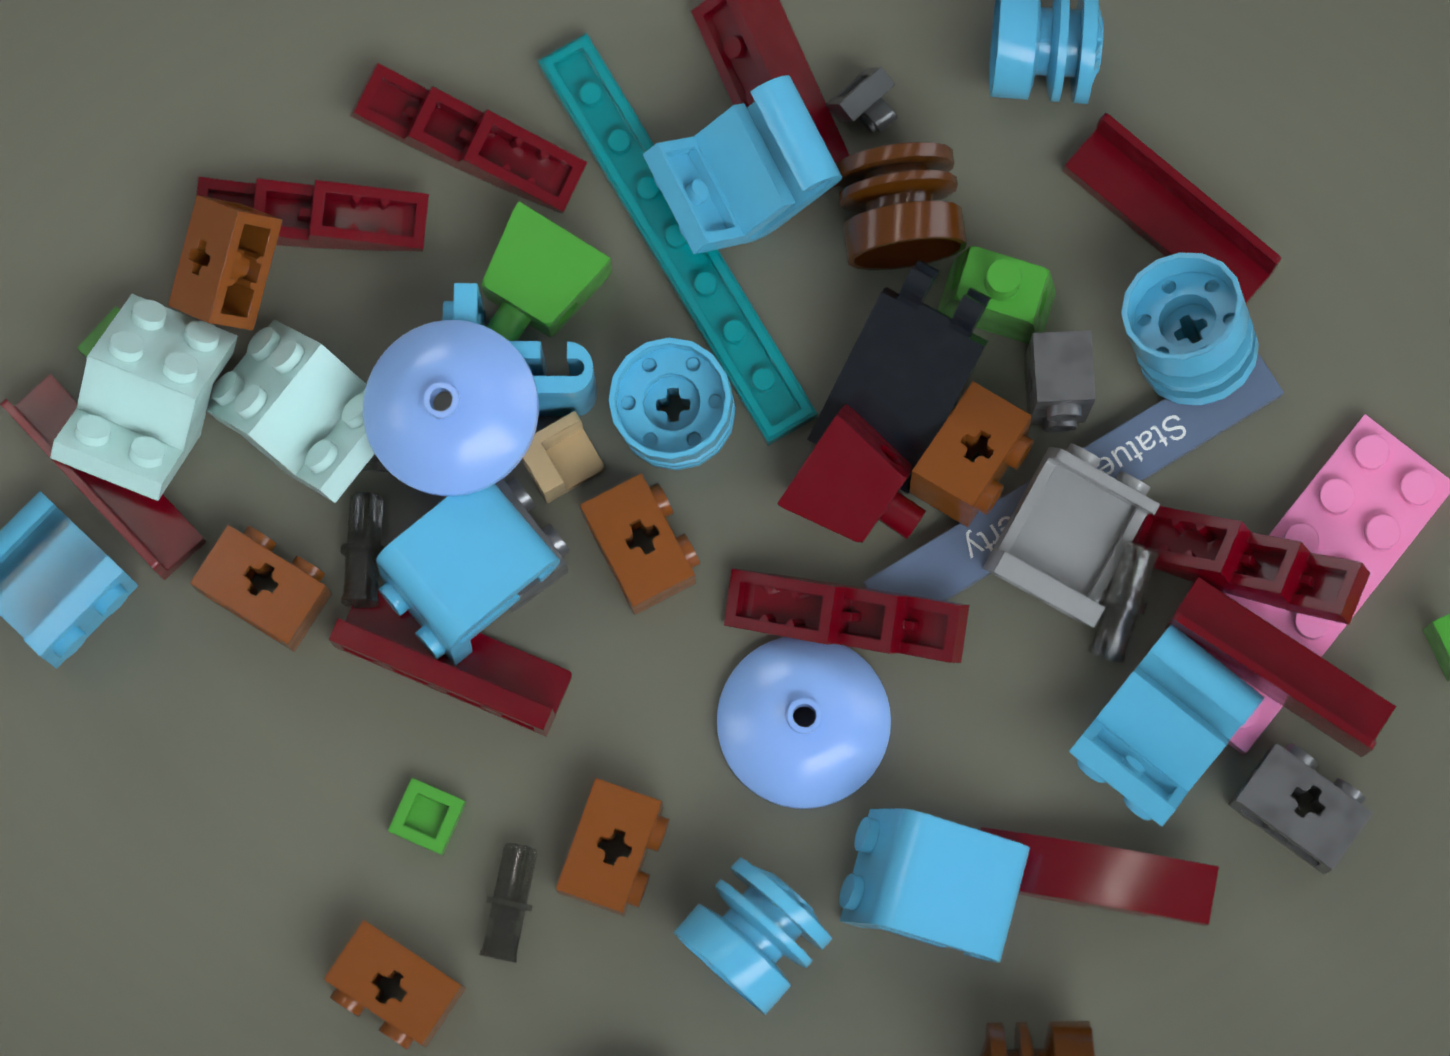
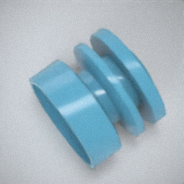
M995 0L990 50L989 96L1028 100L1035 75H1046L1049 101L1059 102L1064 77H1071V102L1088 104L1092 84L1096 74L1099 73L1102 56L1104 21L1099 7V0H1078L1076 9H1070V0H1053L1051 8L1041 7L1040 0Z
M1179 252L1157 259L1137 273L1125 292L1121 315L1143 376L1159 396L1177 404L1202 406L1225 399L1244 385L1256 366L1259 343L1238 278L1223 262L1203 253Z
M668 337L645 342L624 358L612 378L608 400L613 423L633 453L654 467L678 471L700 466L720 452L732 433L736 407L727 374L712 353L693 341ZM678 395L683 404L690 406V409L680 412L679 421L670 422L667 413L660 411V407L670 405L671 396Z
M740 857L731 867V871L748 889L743 894H740L722 879L715 885L718 894L730 908L722 917L710 908L698 904L673 933L732 989L758 1011L766 1015L791 987L787 977L776 965L777 961L782 956H785L797 965L807 968L813 960L795 943L800 935L820 950L827 946L832 937L821 926L811 906L773 873L755 867Z

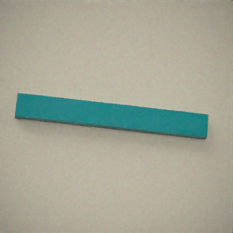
M587 33L538 60L539 68L711 353L726 372L731 386L766 444L769 446L816 419V410L719 250L693 254L688 242L682 236L679 225L662 191L657 187L653 174L643 156L647 150L654 146V143Z

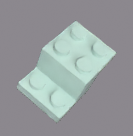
M131 294L87 356L77 408L53 441L50 458L158 501L201 436L213 383L233 355L238 335L220 329L211 323L197 320L167 308L159 302Z
M275 319L268 327L261 329L253 336L248 344L245 356L232 371L220 377L212 388L211 398L207 407V412L211 416L241 434L287 475L334 503L337 502L375 454L367 438L363 419V400L367 384L321 343Z

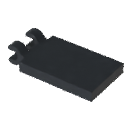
M918 260L916 266L911 268L900 294L888 287H885L880 293L807 440L817 445L836 415L847 404L890 443L914 469L952 413L988 343L987 340L973 332L991 297L970 287L967 294H964L953 318L923 303L940 270ZM912 471L900 488V490L908 494Z

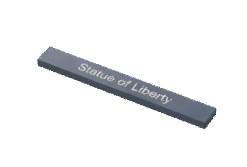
M1258 353L1256 366L1244 385L1225 399L1201 406L1177 404L1165 398L1083 449L1099 457L1101 461L1097 469L1116 479L1119 472L1122 471L1143 482L1279 399L1284 392ZM1029 482L999 499L988 515L979 511L969 527L961 523L864 581V587L948 601L989 576L991 573L982 568Z

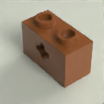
M197 195L168 306L207 323L254 330L283 220L240 203Z
M972 381L913 469L909 493L966 527L970 526L979 511L988 515L1004 489V485L999 483V480L1009 466L1015 470L1019 469L1033 446L1034 440L1028 437L1032 415ZM977 452L983 455L977 457L974 462H971L970 460L966 459H972Z
M642 473L580 504L582 516L634 615L696 584L695 573L692 568L699 565L700 561L686 534L684 533L678 537H675L666 517L674 514L659 483L649 487ZM640 529L647 537L657 535L652 540L654 551L646 555L640 547L629 548L634 544L633 533Z
M227 525L190 584L200 594L295 652L332 595L326 585L321 583L325 573L299 556H296L292 563L272 552L277 543L249 525L243 534ZM272 573L271 578L277 584L274 592L271 593L263 589L257 595L258 590L252 584L256 575L267 578Z
M595 778L556 886L558 894L621 916H625L629 904L639 908L650 878V874L641 871L648 849L659 852L670 821L669 818L660 816L663 809L662 801ZM616 834L624 836L625 847L631 851V854L628 858L619 856L613 866L607 863V855L600 848V845L603 841L612 843L615 840Z
M365 920L362 921L324 977L325 981L335 987L330 996L332 1000L358 1017L367 1008L384 1020L379 1031L407 1050L413 1041L424 1047L428 1046L466 989ZM400 973L403 976L400 981V987L407 993L402 1001L390 998L384 1005L381 1002L384 991L377 984L383 976L393 980Z

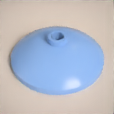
M443 320L424 324L412 329L393 342L375 364L369 376L363 400V419L366 435L371 448L382 465L408 486L421 492L439 496H461L479 492L507 476L518 465L529 449L539 416V398L535 379L520 352L507 339L492 329L477 323L461 320ZM441 392H450L452 395L451 406L445 411H436L433 404L435 397Z
M788 637L770 641L752 651L736 666L729 676L719 699L717 732L720 747L728 766L740 782L751 792L762 799L783 807L795 809L819 808L837 803L858 791L875 773L884 757L889 742L891 715L885 689L879 677L866 660L844 645H826ZM800 707H809L816 715L815 722L808 727L797 725L793 719L795 710Z

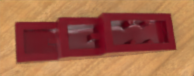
M380 63L373 67L350 114L351 117L439 161L558 213L565 211L588 163L488 109L481 112L434 86L427 89Z
M198 176L196 196L200 195L240 203L282 219L276 245L364 251L423 252L429 199V194L322 180H315L314 185L260 178L256 179V183H247Z
M1159 506L1155 515L1147 514L1124 555L1127 559L1191 582H1195L1200 577L1219 591L1288 611L1350 625L1370 575L1369 570L1362 562L1311 553L1300 541L1253 533L1242 521Z
M732 568L724 626L826 645L838 644L887 654L899 653L948 663H961L970 605L852 585Z
M981 827L980 831L1030 847L1019 895L1081 907L1092 906L1144 917L1149 915L1201 926H1208L1210 923L1219 866L1091 843Z

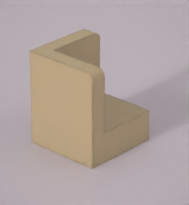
M576 411L536 432L529 449L522 458L523 464L547 504L604 471V463L585 433L582 421Z

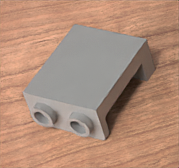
M1073 443L1069 444L1066 451L1061 448L1048 447L982 569L1079 623L1094 628L1105 609L1104 606L1098 604L1145 517L1147 514L1155 515L1160 504L1146 496L1151 487L1137 478L1120 471L1115 479L1097 469L1101 459L1091 452Z

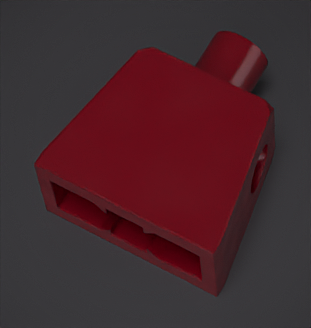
M847 404L842 407L777 503L782 508L858 543L864 542L878 520L905 539H908L926 513V510L898 492L913 470L912 465Z

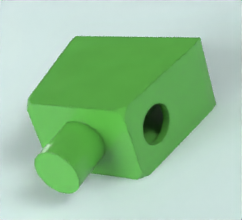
M518 201L482 281L481 286L484 296L499 306L486 327L499 333L508 341H518L528 325L548 337H553L609 278L612 273L611 258Z
M977 246L968 247L953 260L938 311L953 318L964 294H967L969 288L972 287L991 297L976 328L1029 344L1033 333L1045 331L1056 295L1050 270Z

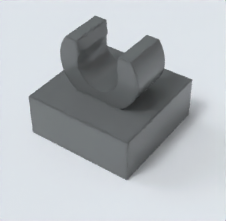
M882 67L866 68L825 104L838 122H850L859 117L871 133L876 130L882 132L898 118L892 108L881 98L895 85Z

